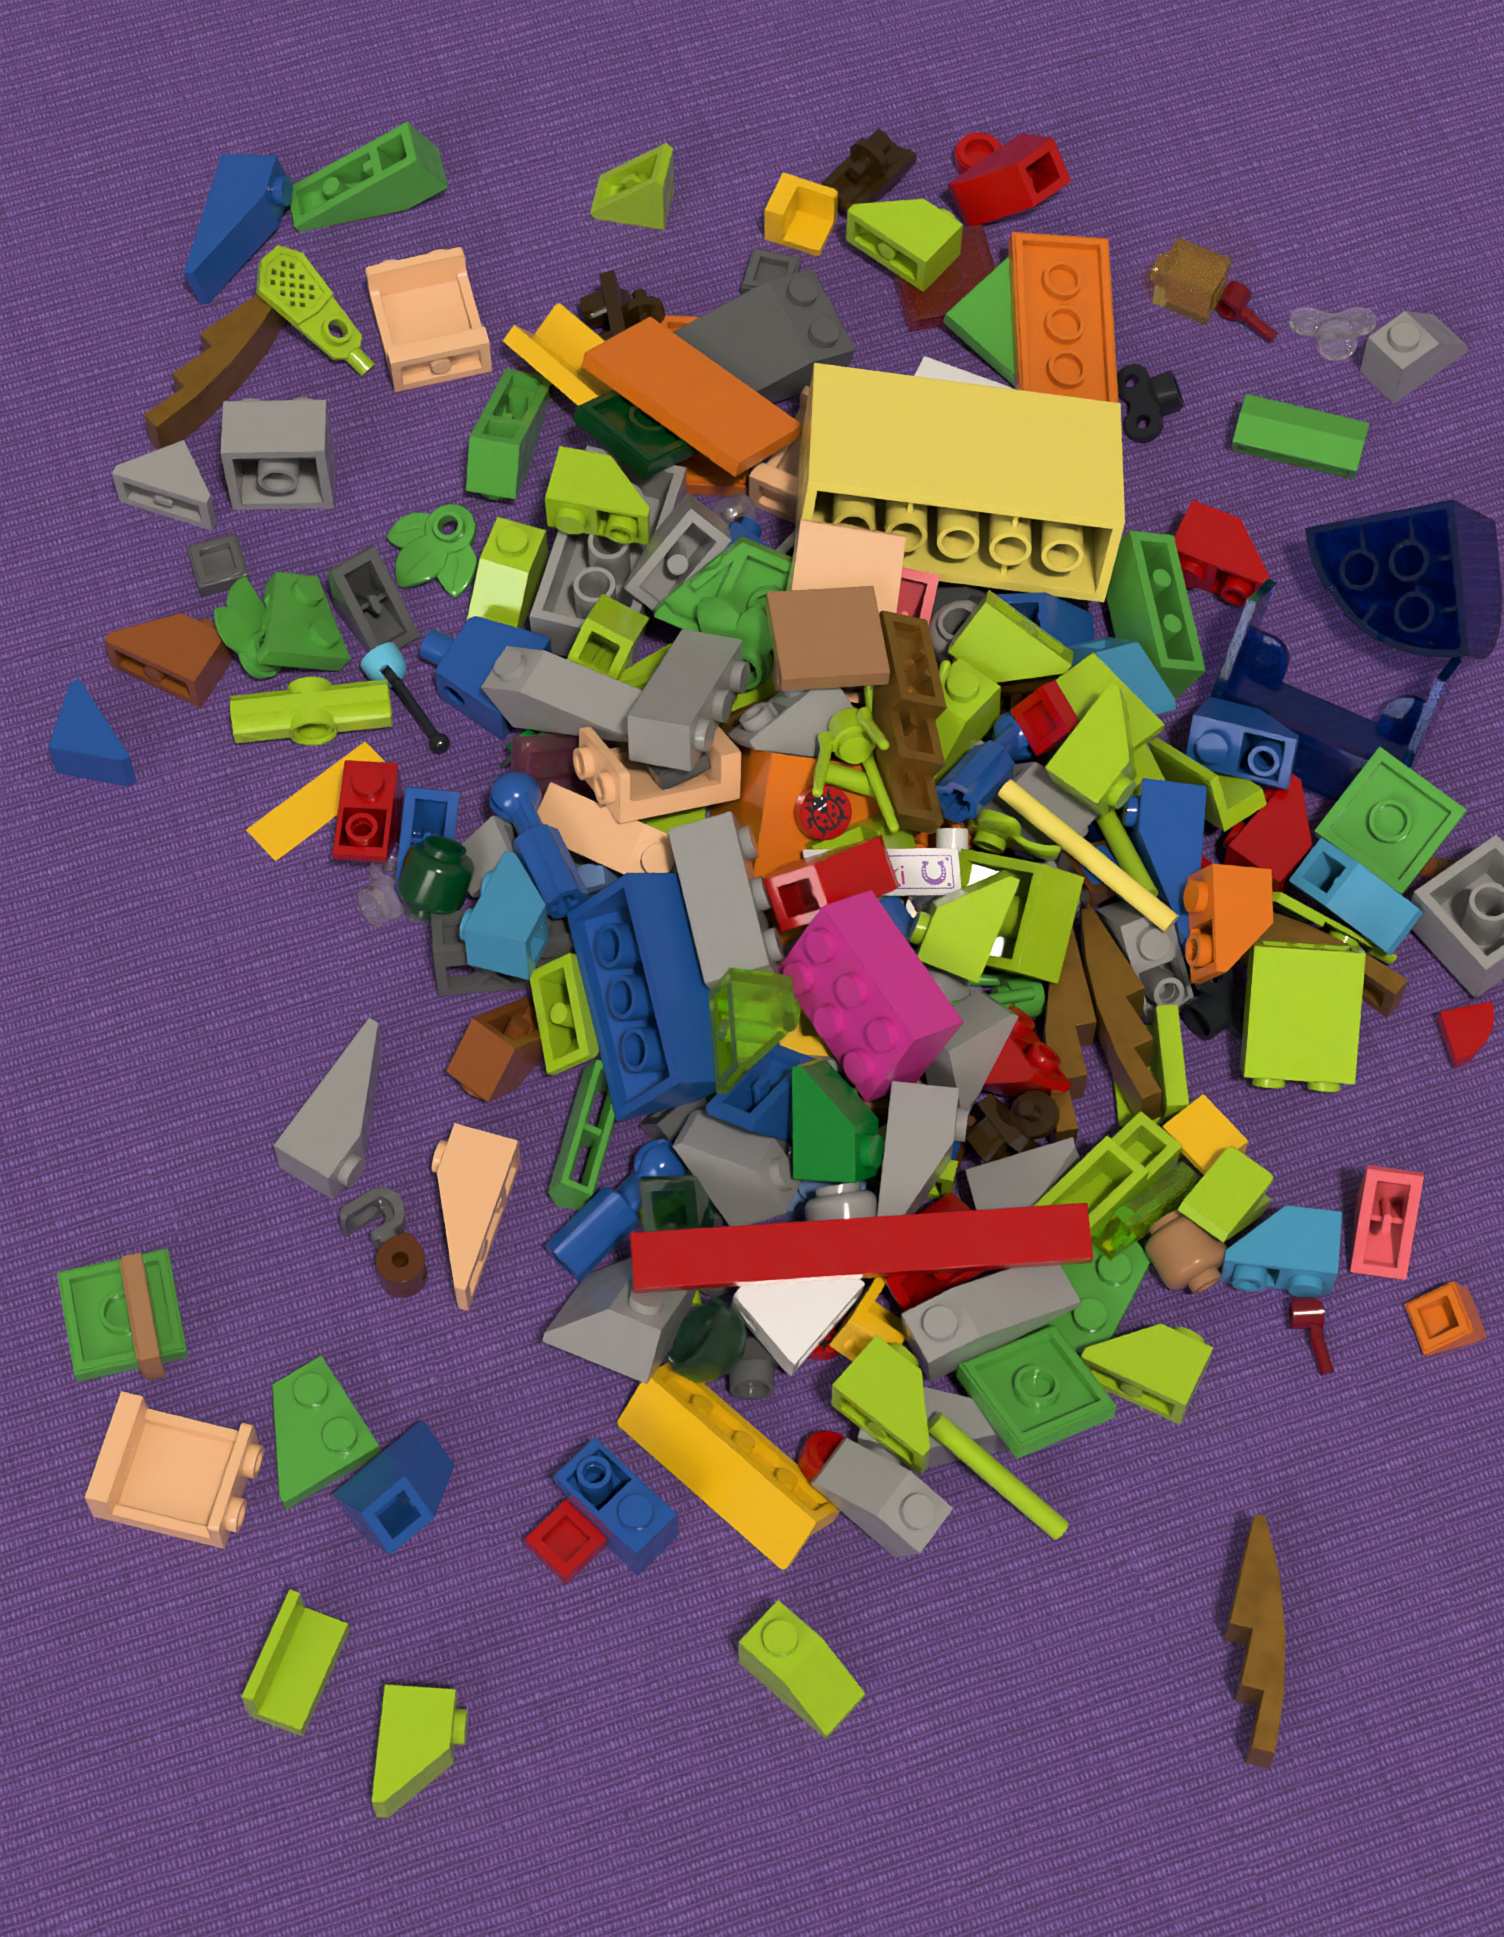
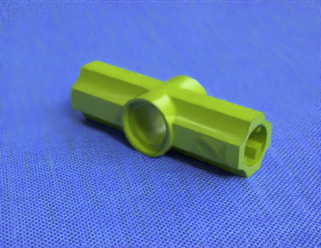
M303 677L292 681L286 690L230 696V715L235 744L291 738L292 741L301 745L316 746L332 741L336 737L337 732L393 727L388 679L332 685L325 678Z

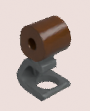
M377 1187L341 1208L340 1220L343 1236L349 1237L352 1233L385 1215V1222L370 1232L372 1244L376 1249H379L376 1254L378 1278L382 1289L389 1295L396 1298H408L421 1291L427 1281L425 1255L417 1239L410 1233H404L406 1229V1215L401 1197L392 1189Z

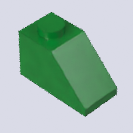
M815 1059L793 1066V1179L857 1183L878 1175L879 1166L884 1156V1142L881 1135L878 1134V1118L827 1060Z

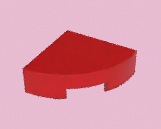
M1492 1001L1439 1012L1437 1022L1453 1068L1471 1061L1486 1044L1494 1023Z

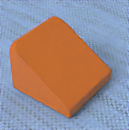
M1452 1281L1404 1304L1422 1351L1426 1356L1476 1343L1487 1338L1469 1290L1456 1281Z

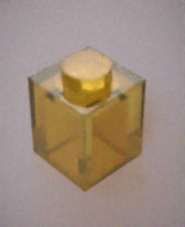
M1177 237L1168 255L1161 252L1151 270L1150 280L1155 282L1152 303L1207 325L1217 308L1222 293L1228 285L1232 259Z

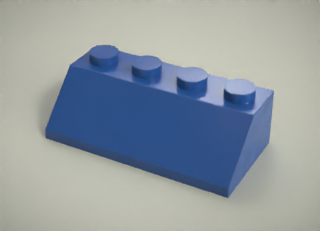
M626 873L567 914L616 1121H627L702 1100L724 1087L732 1079L729 1058L724 1048L716 1016V1006L710 989L704 982L678 873Z

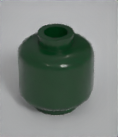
M428 836L424 841L415 843L408 849L397 882V890L400 897L410 905L409 910L414 915L431 920V914L449 915L459 911L464 905L475 867L471 858L466 855V848L461 843L443 836Z

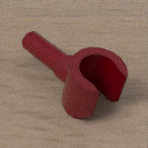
M1230 281L1217 304L1219 316L1227 321H1237L1240 319L1271 343L1278 333L1247 307L1251 299L1250 290L1240 282Z
M1294 1297L1289 1304L1290 1329H1309V1341L1312 1345L1320 1375L1331 1374L1334 1370L1324 1340L1323 1303L1314 1297Z

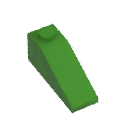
M407 121L292 185L293 196L290 208L294 227L300 232L408 210L448 188L439 148Z
M505 369L469 436L466 491L481 493L486 498L493 500H503L506 498L516 500L528 476L554 387L543 375Z

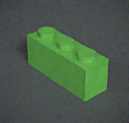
M1129 530L1120 540L1106 594L1115 637L1139 642L1176 700L1206 672L1174 535Z

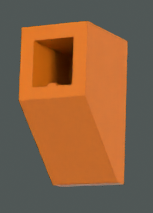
M1211 864L1187 876V884L1183 894V903L1188 912L1189 937L1186 942L1185 957L1190 965L1191 983L1201 984L1226 973L1274 923L1271 869Z

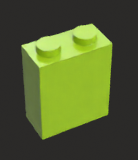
M1258 939L1249 948L1240 1070L1244 1077L1253 1078L1252 1085L1264 1088H1284L1286 1080L1308 1081V1089L1322 1092L1340 1091L1341 1084L1355 1085L1366 953L1360 946Z

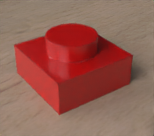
M1056 680L1042 685L1010 710L1036 756L1051 751L1067 739L1080 722Z
M565 1499L525 1538V1545L567 1585L607 1546V1538Z

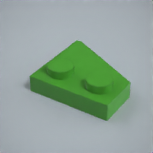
M275 572L265 584L263 601L266 605V610L261 616L260 629L265 631V639L263 645L257 650L256 658L258 663L340 672L351 659L318 576Z
M322 1355L272 1384L279 1497L285 1510H288L381 1454L377 1441Z

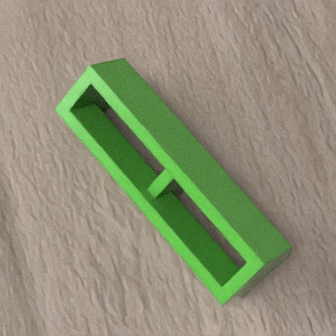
M1246 394L1239 414L1231 451L1355 480L1369 423Z
M598 1059L593 1061L583 1071L548 1190L556 1207L581 1210L593 1198L616 1120L603 1064ZM597 1091L605 1092L607 1096L598 1127L588 1124ZM588 1147L591 1148L580 1184L571 1179L580 1148Z

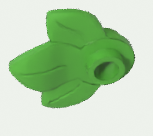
M447 504L437 508L431 514L414 512L400 518L393 525L386 537L393 545L402 549L395 563L396 580L401 589L418 586L437 577L452 597L458 598L465 592L472 582L478 566L477 557L471 547L477 534V525L474 517L465 507L457 504ZM450 521L458 522V527L454 533L450 535L442 534V528L446 523Z
M241 577L232 585L228 592L227 607L221 606L214 609L215 625L218 634L226 646L238 653L244 669L255 678L267 679L275 676L282 666L258 663L256 658L257 650L263 645L265 639V631L260 629L261 616L266 607L246 577Z
M717 597L702 598L697 611L700 631L743 639V661H748L750 665V677L746 690L763 684L769 678L773 669V660L769 653L773 646L766 609L759 604H755L741 613L736 605L725 599Z

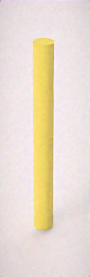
M1010 779L1000 789L998 797L1058 846H1061L1064 851L1163 932L1166 933L1179 918L1178 914L1016 782Z

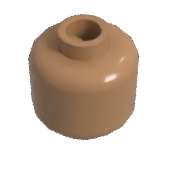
M1178 1209L1160 1218L1150 1226L1148 1230L1152 1236L1145 1245V1251L1164 1284L1169 1289L1182 1290L1189 1287L1193 1295L1209 1289L1222 1279L1218 1270L1223 1265L1225 1250L1228 1249L1225 1243L1178 1211Z

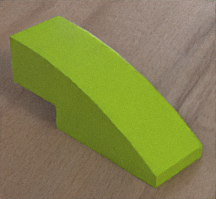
M1140 1111L1112 1139L1106 1136L1034 1206L1088 1203L1092 1237L1132 1207L1176 1167L1182 1145Z

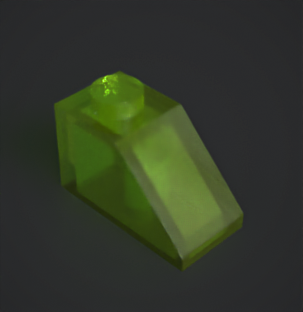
M730 967L708 993L716 1093L728 1094L763 1062L791 1031L796 1029L800 1018V1003L797 998H794L792 976Z

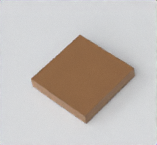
M874 586L767 592L765 606L780 691L887 685L889 683L890 668Z

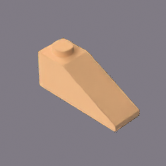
M550 782L537 812L543 824H548L559 830L568 850L623 875L626 873H678L668 834L638 820L619 823L606 806Z
M454 1123L449 1140H440L436 1147L432 1161V1172L437 1173L457 1305L459 1309L469 1311L516 1179L521 1159L518 1140Z

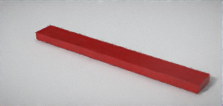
M1088 1203L630 1233L634 1293L1091 1263L1093 1260Z

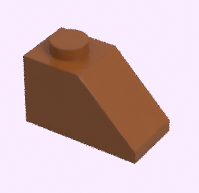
M183 613L112 631L104 639L111 667L199 708L203 706L233 661L230 648L221 639L214 622L208 619H200L198 621Z
M525 996L472 1018L446 1070L447 1073L461 1082L462 1088L468 1094L490 1102L515 1091L544 1058L534 1001Z

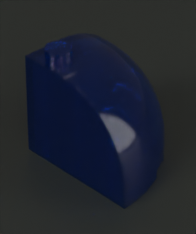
M1449 500L1305 528L1310 556L1322 586L1330 592L1335 602L1343 610V615L1373 639L1417 657L1440 661L1481 660L1487 658L1493 652L1499 636L1502 613V584L1495 520L1456 500Z

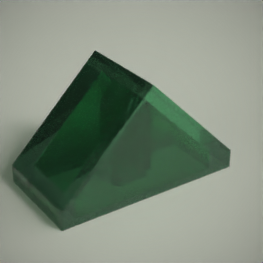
M642 1176L640 1178L639 1184L645 1232L711 1228L714 1226L715 1207L697 1176Z

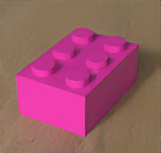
M872 890L822 906L778 967L779 975L784 981L786 988L795 997L814 1025L818 1035L823 1038L844 1069L847 1077L853 1082L866 1103L891 1094L892 1081L916 1083L963 1024V1020Z

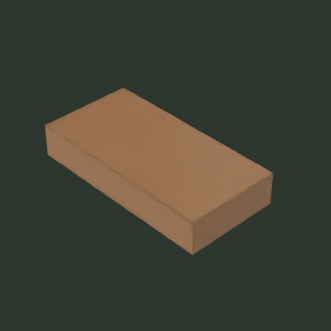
M139 1252L121 1256L122 1260H119L122 1280L136 1360L143 1378L146 1377L147 1381L167 1377L149 1275L142 1254Z

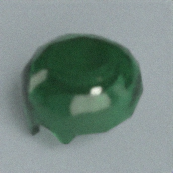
M714 1296L709 1299L710 1303L701 1305L683 1319L673 1341L672 1351L666 1354V1360L672 1365L671 1370L695 1383L719 1381L735 1369L745 1352L747 1336L741 1316L731 1305Z

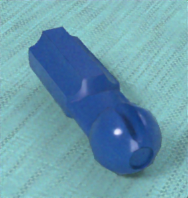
M1010 711L1003 713L997 718L994 723L992 741L988 740L985 744L975 745L937 785V794L944 817L959 824L968 818L975 819L999 793L1004 784L1012 778L1015 766L1014 761L1020 762L1035 755Z
M522 771L503 773L493 782L489 796L491 809L498 818L513 823L518 833V837L513 844V852L517 855L545 902L547 915L552 916L553 919L566 917L569 912L587 901L588 891L559 830L548 824H543L537 812L542 797L540 785L533 776Z
M654 1139L641 1146L634 1157L633 1172L616 1189L604 1186L545 1244L549 1255L572 1278L580 1282L639 1224L637 1211L656 1193H670L681 1185L687 1176L688 1167L673 1148L674 1141Z

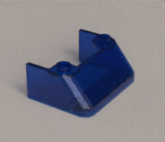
M1267 578L1247 599L1210 697L1261 709L1300 736L1292 773L1301 779L1303 788L1335 802L1339 800L1379 747L1383 748L1411 770H1414L1434 730L1462 660L1452 656L1435 679L1427 700L1414 695L1398 696L1385 707L1378 723L1283 683L1290 665L1289 651L1281 639L1259 629L1277 582Z

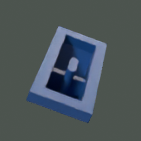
M77 679L69 683L48 746L56 773L127 787L136 783L137 779L130 755L81 681Z
M405 786L398 831L394 894H399L397 882L406 853L411 845L424 841L428 836H443L455 839L459 791Z
M768 1041L706 1105L707 1114L750 1131L789 1142L793 1132L792 1067L815 1060V1058Z

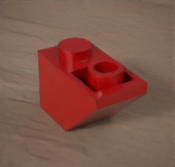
M1019 134L947 183V186L965 227L972 228L1035 207L1070 183L1071 179L1054 138Z
M1192 500L1174 536L1185 586L1187 588H1199L1218 595L1234 606H1246L1260 611L1264 604L1270 576L1242 520L1237 516Z
M344 761L333 859L388 862L398 838L403 797L398 763Z
M1293 773L1290 787L1288 789L1275 786L1268 788L1264 793L1267 805L1256 811L1257 814L1248 824L1243 821L1236 824L1223 843V847L1227 849L1224 865L1271 869L1272 892H1282L1284 894L1293 886L1289 879L1312 849L1302 782Z
M882 835L781 865L763 880L781 932L810 924L822 906L872 890L876 897H879L899 887Z
M1010 1005L1008 1009L1019 1017L982 1089L1006 1097L1019 1096L1030 1090H1039L1047 1094L1066 1093L1072 1084L1059 1067L1061 1059L1055 1051L1042 1043L1033 1030L1035 1028L1033 1019L1020 1008Z

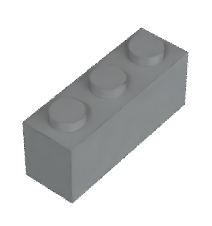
M685 629L681 630L627 715L630 761L692 771L702 752H709L711 749L715 731L719 724L728 721L734 699L738 693L743 694L748 686L750 665L748 662L743 661V639Z
M729 811L669 829L668 834L706 986L717 998H721L781 980L776 962L784 959V952L776 928L768 929L763 910L770 909L772 906L763 877L755 878L751 859L758 858L759 852L751 827H742L733 813Z

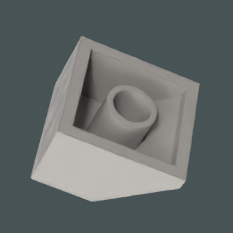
M631 1258L587 1274L544 1332L542 1342L647 1384L687 1325L696 1290L634 1293Z

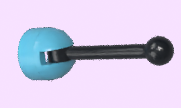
M387 642L371 650L362 659L360 664L370 681L388 679L389 688H395L430 738L429 746L431 750L437 754L445 753L450 747V740L447 735L438 733L403 683L407 665L403 654L394 642Z

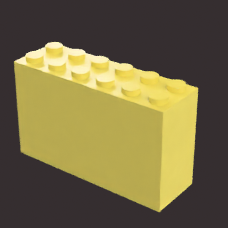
M814 363L799 444L795 543L800 518L901 534L906 536L902 567L940 575L939 581L1027 593L1046 592L1058 597L1105 602L1125 525L1121 403Z

